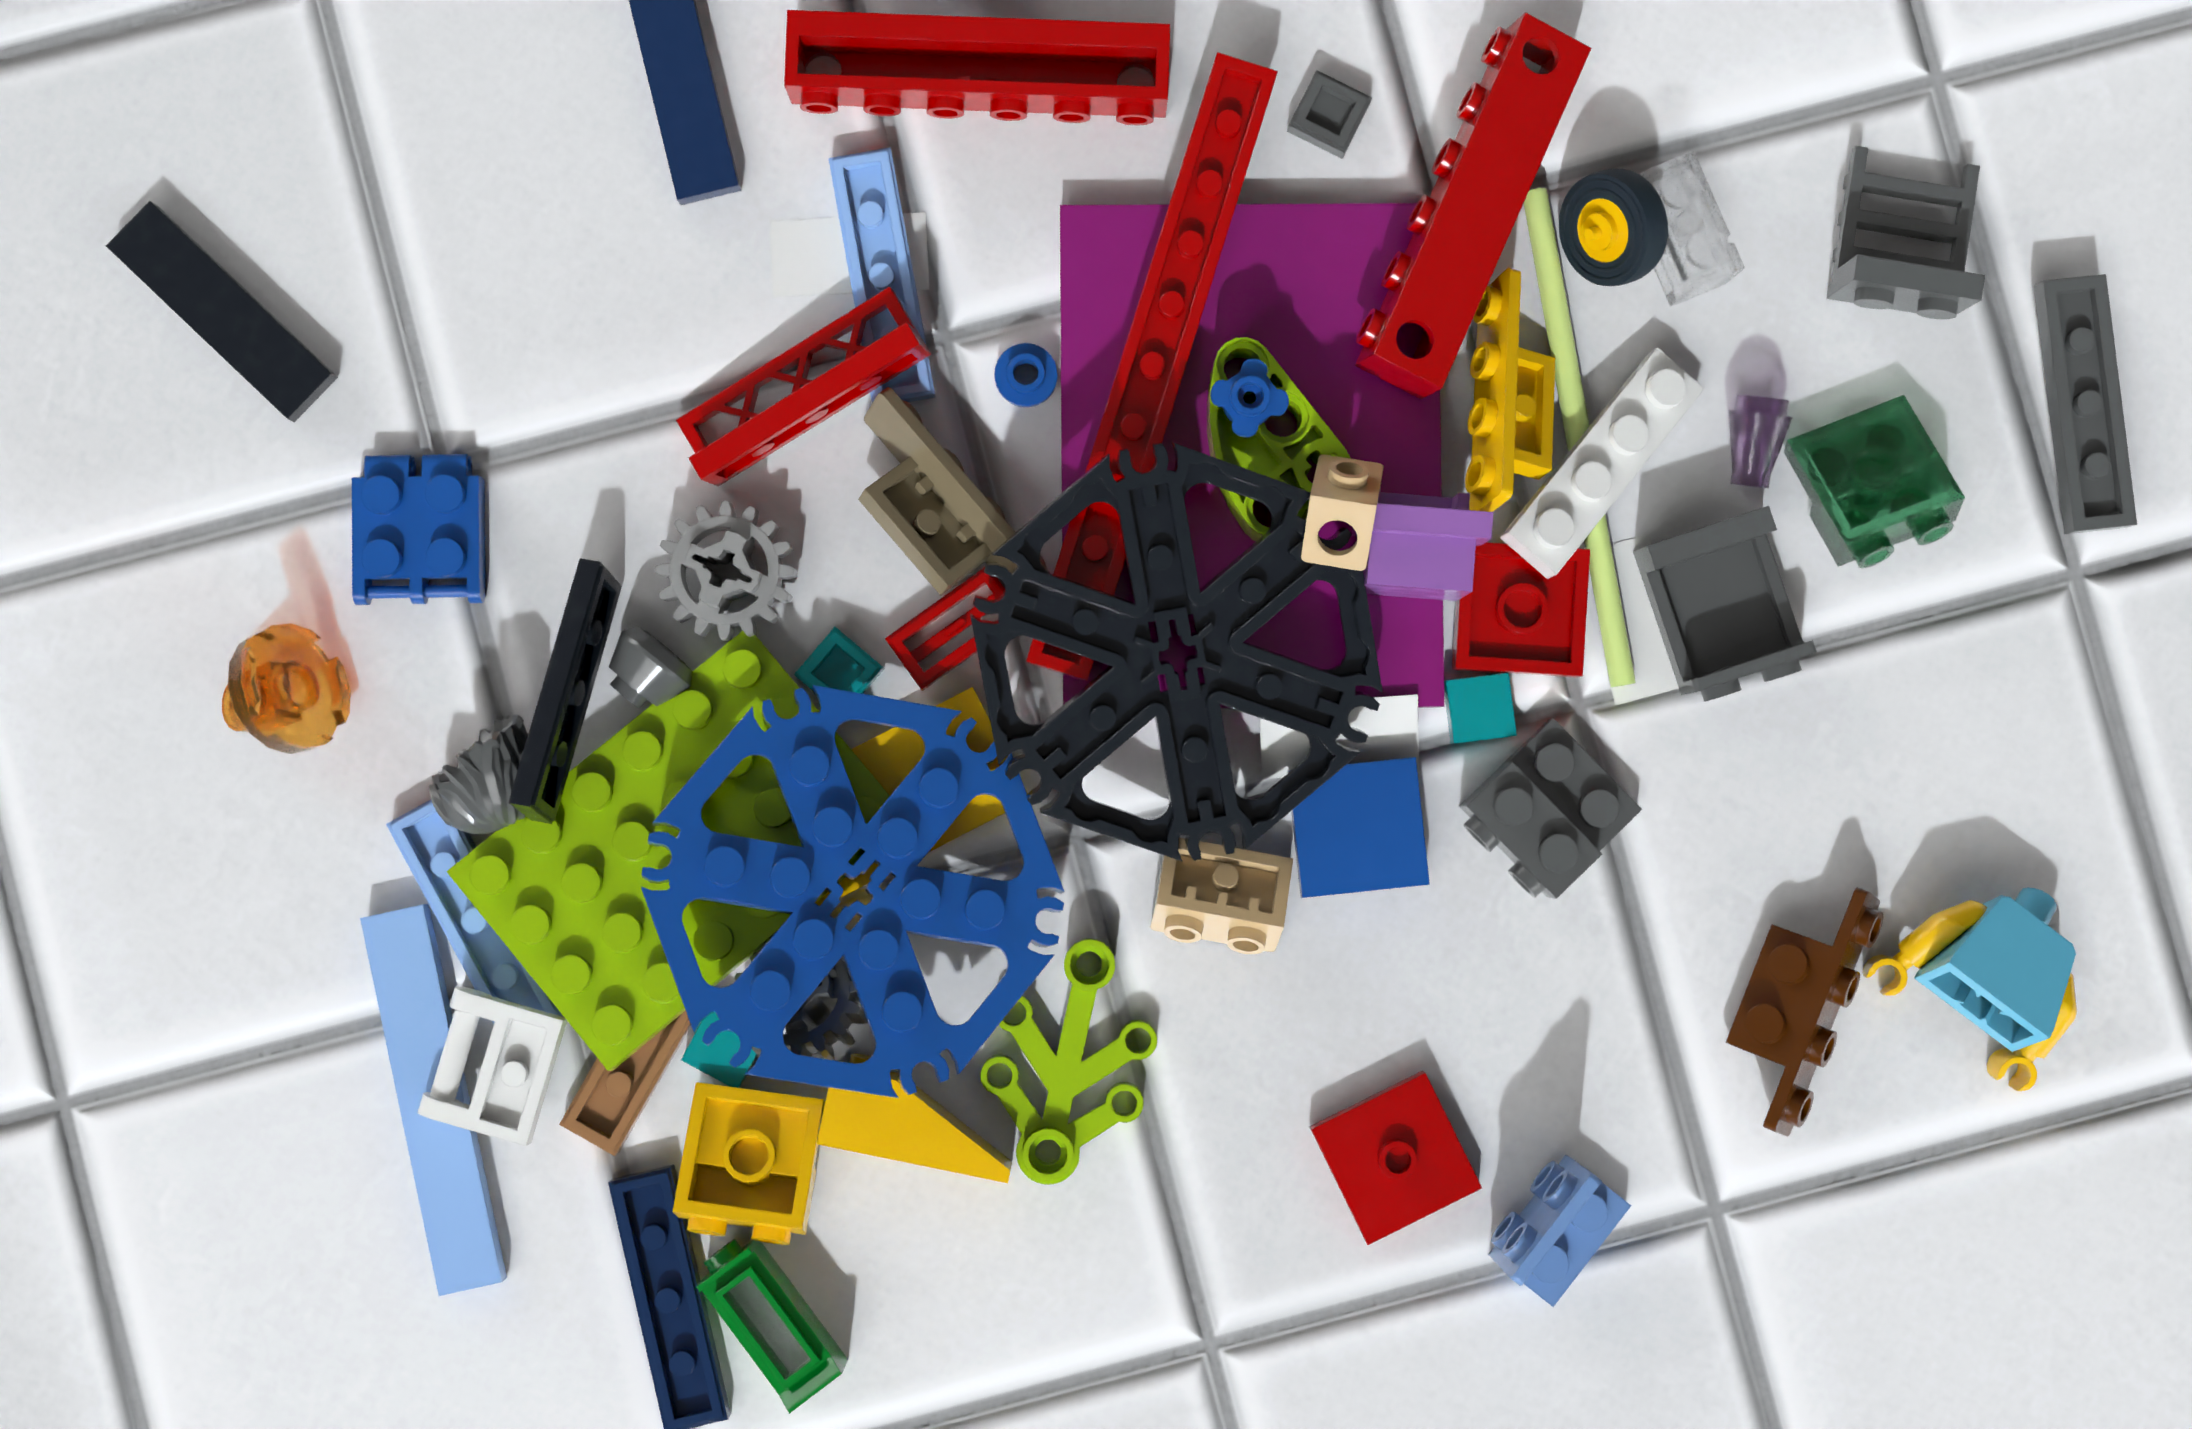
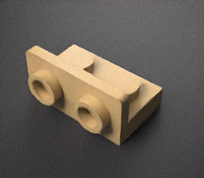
M1179 837L1178 851L1182 861L1163 856L1157 898L1150 928L1155 931L1164 932L1168 938L1178 942L1192 943L1203 939L1227 944L1233 951L1243 954H1259L1263 951L1274 952L1284 929L1293 858L1235 848L1232 854H1226L1223 845L1199 841L1201 860L1194 861L1187 851L1185 838Z

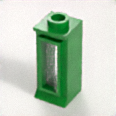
M733 1239L704 1262L710 1272L705 1275L696 1288L699 1292L702 1291L767 1378L780 1396L789 1414L843 1373L848 1358L762 1242L751 1240L741 1247L736 1239Z

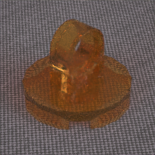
M289 623L271 625L257 631L238 644L229 662L228 684L222 697L224 721L232 730L249 732L266 747L287 754L306 752L326 745L333 739L332 736L336 727L346 723L350 714L351 689L343 664L337 656L328 659L324 651L314 643L320 640L321 637L307 628Z

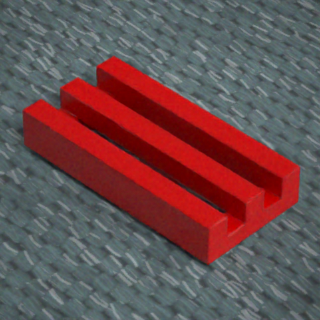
M985 567L884 638L922 691L976 654L975 638L973 637L925 672L918 663L972 625L970 613L979 619L987 614L979 611L974 606L910 652L904 642L984 585H987L993 593L986 599L995 600L1000 598L1005 588L997 577L984 573Z

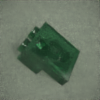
M1905 395L1787 440L1784 454L1812 502L1809 516L1838 567L1854 560L1859 568L1872 567L1887 559L1894 552L1893 545L1914 537L1918 545H1927L1943 538L1953 529L1954 525L1952 522L1956 521L1965 499L1964 494Z

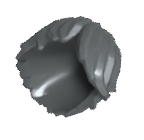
M508 715L502 721L499 719L494 720V729L491 731L487 729L480 730L479 741H475L468 750L463 749L462 753H458L455 756L458 762L457 767L444 765L442 772L432 776L433 784L429 785V794L437 814L447 825L471 834H488L503 829L510 824H515L517 820L526 817L508 803L528 737L523 723L524 720L520 715Z

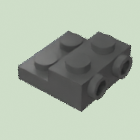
M1554 718L1548 719L1459 806L1470 817L1463 824L1466 830L1489 852L1498 846L1514 863L1508 872L1526 892L1534 898L1542 892L1546 897L1555 899L1602 855L1600 850L1642 810Z

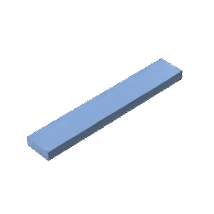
M429 904L360 918L438 1295L442 1296L501 1283L507 1278L477 1132L432 1120L418 1114L423 1093L431 1092L453 1018L451 1008L449 1007L450 1003ZM463 1072L456 1099L470 1105L465 1074Z

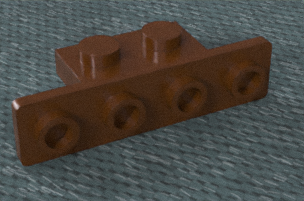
M1858 887L1855 888L1833 946L1771 924L1725 1042L1785 1066L1763 1127L1788 1137L1793 1126L1801 1127L1809 1115L1814 1099L1813 1091L1808 1090L1816 1067H1825L1832 1056L1836 1045L1837 1032L1831 1030L1840 1006L1847 1008L1857 992L1860 972L1854 969L1863 946L1867 948L1873 946L1883 923V912L1878 911L1880 900L1869 891Z

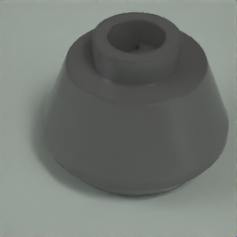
M639 626L624 629L621 632L609 664V668L617 674L610 685L639 709L647 700L658 707L691 687L693 671L653 635Z

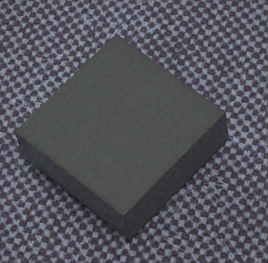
M1316 70L1288 125L1287 132L1343 159L1372 101V97Z

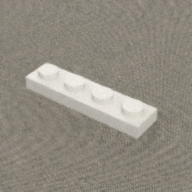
M1658 347L1648 353L1500 538L1545 578L1549 579L1557 575L1705 388Z

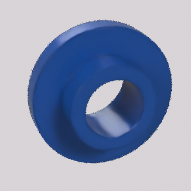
M1021 343L1008 348L1002 353L995 366L994 378L999 393L1006 401L1018 407H1034L1045 402L1052 395L1057 384L1058 373L1054 359L1044 348L1031 343ZM1022 364H1031L1037 369L1038 377L1031 384H1020L1014 378L1015 369Z

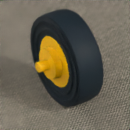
M1606 169L1585 176L1568 191L1560 210L1559 235L1568 261L1583 278L1596 285L1620 286L1641 279L1659 263L1667 245L1668 220L1662 199L1646 178L1627 169Z

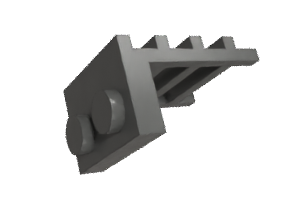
M1855 146L1851 153L1849 173L1844 177L1843 189H1846L1843 211L1839 213L1837 226H1840L1837 248L1833 250L1832 262L1835 263L1832 284L1828 286L1826 299L1854 303L1857 306L1869 309H1893L1917 313L1919 316L1931 319L1955 318L1960 312L1981 301L1985 275L1965 272L1980 166L1967 164L1963 167L1961 186L1959 188L1867 173L1865 168L1868 147ZM1865 192L1957 207L1955 225L1859 209L1861 194ZM1856 229L1952 244L1950 260L1943 261L1854 246Z

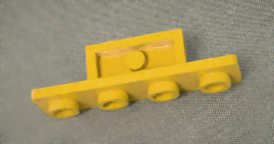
M1509 267L1486 287L1473 317L1474 322L1477 323L1476 349L1470 363V374L1472 378H1475L1474 404L1470 410L1467 424L1468 432L1472 435V455L1465 476V488L1470 493L1469 510L1493 512L1508 501L1513 494L1514 473L1539 480L1552 470L1555 358L1519 347L1521 271Z

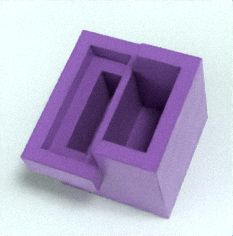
M1380 487L1367 566L1363 570L1366 593L1370 595L1457 601L1473 592L1476 546H1481L1492 539L1493 512L1469 510L1470 493H1457L1453 498L1385 493L1381 492ZM1352 527V536H1357L1356 531Z

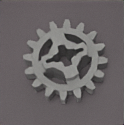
M722 501L719 516L713 517L703 505L696 507L698 523L694 526H690L680 519L674 522L677 531L682 535L678 543L668 540L661 541L660 547L672 555L670 563L655 566V573L671 579V585L659 592L660 598L666 602L680 601L681 604L673 614L676 621L683 623L696 616L694 633L705 637L713 625H717L719 637L723 641L732 640L735 626H740L749 637L757 636L755 620L761 616L775 624L779 619L771 608L774 601L791 603L793 598L786 590L781 588L782 580L797 577V570L794 567L783 565L781 562L782 558L794 551L792 545L788 541L773 543L772 539L777 535L780 527L773 520L757 527L759 511L752 506H748L743 511L741 517L738 518L736 517L733 504L729 501ZM729 530L725 532L722 541L705 548L697 546L708 535L718 531ZM755 540L761 545L766 555L768 576L756 570L751 558L755 549L753 545ZM732 556H734L733 565L752 581L747 583L740 579H737V581L726 579L722 586L719 587L721 579L702 562L708 561L715 565L717 562L728 564ZM686 567L696 572L701 584V590L697 597L699 598L698 603L688 589ZM749 594L757 597L756 601L747 608L738 612L723 614L724 611H728L732 601Z

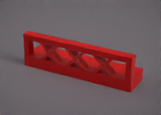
M889 286L676 419L695 454L688 458L700 479L719 487L930 356L929 349L894 290ZM888 308L898 327L867 347L860 346L866 321ZM852 331L849 343L837 340ZM825 347L847 351L843 362L814 380L807 379L813 354ZM798 364L796 376L784 374V372ZM772 380L793 384L790 395L761 413H754L760 387ZM745 397L742 410L730 407ZM719 413L740 417L737 428L709 445L698 428L699 425Z

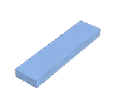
M891 147L829 158L855 308L890 286L926 344ZM888 308L866 321L861 340L862 346L867 347L898 327ZM929 356L870 392L872 403L878 393L887 387L892 388L901 400L907 402L936 398Z
M432 800L387 823L386 825L474 989L496 998L564 1017L446 872L477 847L470 833L447 825L437 814Z

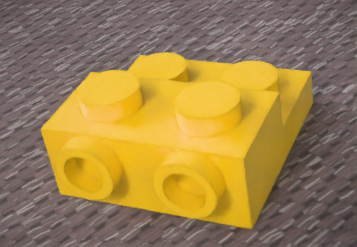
M696 1082L672 1211L678 1218L689 1219L687 1231L711 1236H726L727 1224L753 1228L752 1240L779 1245H790L791 1233L806 1235L816 1177L817 1139L825 1106L824 1099Z

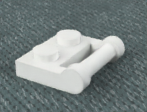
M457 986L454 988L449 1005L455 1011L431 1092L423 1093L418 1114L432 1120L527 1146L533 1139L567 1020L565 1017L496 998L482 991ZM481 1017L495 1022L469 1105L457 1100L456 1095L478 1021Z

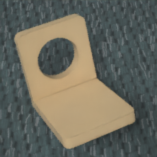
M1331 455L1319 456L1310 494L1301 559L1304 562L1357 571L1366 569L1384 468L1382 464ZM1337 520L1348 523L1356 531V543L1349 549L1342 551L1326 547L1319 538V530L1325 523Z

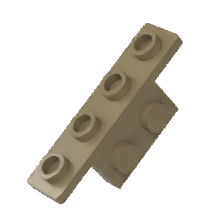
M890 387L878 393L865 414L864 421L900 464L865 488L858 500L940 596L984 562L1004 565L1012 572L1017 567L1015 563L1005 557L991 554L1015 533L1006 522L1004 513L999 505L991 498L984 496L964 473L963 466L956 455L950 450L943 448L925 428L919 413L910 403L901 400ZM1040 554L1041 564L1049 572L1046 563Z

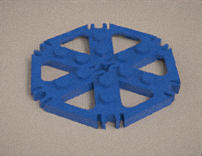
M813 685L812 691L818 699L820 712H811L809 695L803 688H799L794 691L795 702L799 708V712L795 717L791 719L780 718L774 711L771 700H765L762 704V717L769 729L763 731L754 718L752 706L652 822L653 826H668L679 831V834L675 838L666 832L649 833L648 844L667 848L672 855L670 864L663 869L643 867L642 878L656 884L669 882L670 889L652 891L641 887L693 1032L695 1033L702 1020L710 1014L716 1013L719 1020L711 1023L705 1030L702 1042L709 1046L717 1035L725 1031L732 1032L739 1038L740 1048L729 1061L732 1067L736 1068L743 1064L750 1056L752 1047L761 1050L760 1056L755 1065L744 1075L899 1098L892 1088L890 1076L891 1070H898V1081L901 1089L907 1095H911L917 1092L916 1085L912 1079V1070L918 1063H929L934 1068L939 1083L949 1080L948 1064L940 1055L943 1050L948 1051L955 1062L957 1075L960 1074L1055 954L1042 955L1030 950L1028 945L1031 942L1035 946L1046 948L1058 944V935L1046 934L1037 928L1036 916L1040 911L1060 913L1063 911L1064 902L1049 896L1038 898L1037 890H1051L1059 894L1065 891L1032 805L1027 800V792L1020 774L1011 780L1005 775V769L1009 761L1013 759L1012 753L1007 755L1003 764L991 771L988 764L992 763L997 757L995 743L993 742L986 751L981 753L972 751L967 745L966 737L977 723L972 717L960 724L953 737L947 735L946 730L949 724L962 711ZM849 720L913 730L921 736L925 746L924 755L867 824L863 818L835 743L837 728ZM751 755L763 756L772 764L802 847L713 832L702 821V808L744 758ZM984 794L994 796L1001 802L1023 858V867L1020 874L1016 878L1007 881L917 866L969 802L976 796ZM859 849L863 850V855L854 865H851L849 863L850 859ZM875 862L878 867L869 877L870 882L865 890L872 898L867 905L855 901L849 907L845 906L835 919L830 916L840 904L839 899L843 893V888L837 883L843 875L848 879L854 880L860 873L864 875ZM891 873L895 878L883 891L879 886ZM825 890H827L830 894L823 901V903L820 906H818L815 903V901L820 897V895ZM696 899L791 914L733 984L723 988L711 986L702 977L682 922L684 909L690 902ZM855 915L859 916L861 919L851 931L845 928ZM907 933L994 947L1003 952L1007 960L1005 975L968 1021L961 1025H950L938 1016ZM842 956L876 1043L873 1055L867 1061L858 1064L797 1055L786 1047L783 1040V1031L786 1024Z

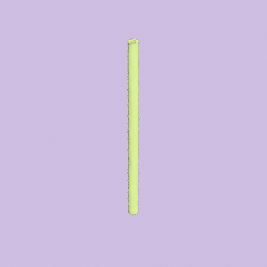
M1546 188L1529 190L1523 204L1551 357L1555 358V381L1569 452L1590 425L1548 192ZM1605 514L1586 537L1584 543L1585 548L1590 549L1589 570L1610 687L1634 684L1636 680Z

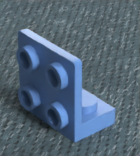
M1565 1155L1559 1164L1555 1161L1549 1162L1539 1172L1530 1188V1191L1535 1195L1519 1215L1516 1212H1511L1499 1224L1491 1238V1243L1495 1247L1489 1253V1256L1509 1278L1519 1286L1526 1285L1552 1307L1556 1305L1632 1206L1602 1183V1180L1568 1155Z

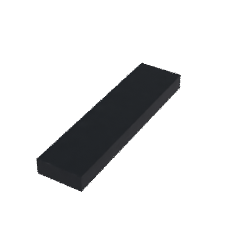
M149 201L106 245L116 257L288 420L295 423L338 378L153 202Z
M579 559L508 803L532 821L552 824L556 819L621 592V584L600 561Z

